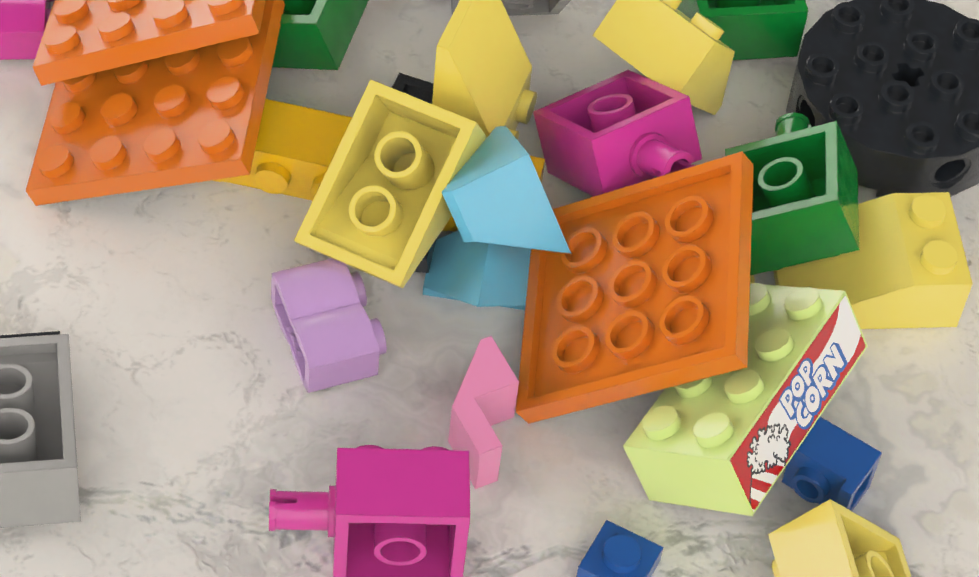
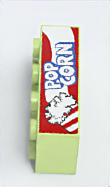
M750 283L747 368L664 389L623 445L650 501L753 516L868 347L845 291Z

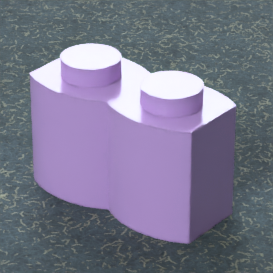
M331 258L272 273L271 299L281 330L290 345L303 385L308 393L378 375L379 356L385 354L387 350L386 339L380 321L377 318L370 320L364 309V306L367 304V297L359 272L350 273L346 264Z

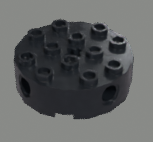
M852 0L840 3L833 9L826 11L803 37L786 113L795 112L808 117V125L811 124L812 127L837 121L857 169L858 185L878 190L876 198L891 193L949 192L951 197L979 183V20L968 18L944 4L928 0Z

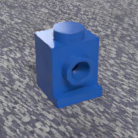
M819 417L785 467L786 470L782 483L794 489L802 499L820 505L831 499L853 511L871 485L882 452L824 418Z

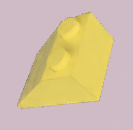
M501 0L459 1L437 44L432 104L477 122L487 137L495 127L506 126L518 140L519 131H516L519 122L523 124L529 123L536 104L537 92L529 90L532 65Z
M370 79L294 241L299 245L403 289L452 216L442 191L485 141L487 136L475 121Z
M949 192L891 193L859 203L860 250L773 271L775 285L845 291L860 329L957 327L973 285Z

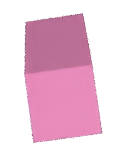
M492 336L480 340L451 410L448 442L453 450L469 451L470 481L475 489L498 481L502 444L491 426L514 418L519 386L517 377Z

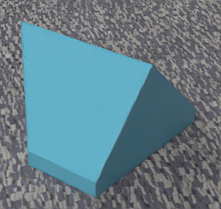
M506 126L495 127L442 191L463 241L571 254L529 153Z
M459 230L436 240L429 273L425 275L423 295L460 300L477 307L500 306L525 310L531 249L480 242H464Z

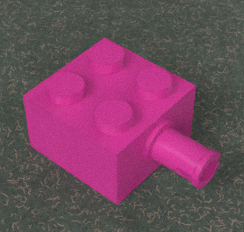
M630 70L621 72L533 111L547 172L593 197L696 166L692 163L702 159L689 96Z
M376 445L337 448L336 485H329V492L277 491V489H270L269 531H328V537H334L333 577H463L470 525L469 451L448 450L437 446L426 447L421 450L384 449Z

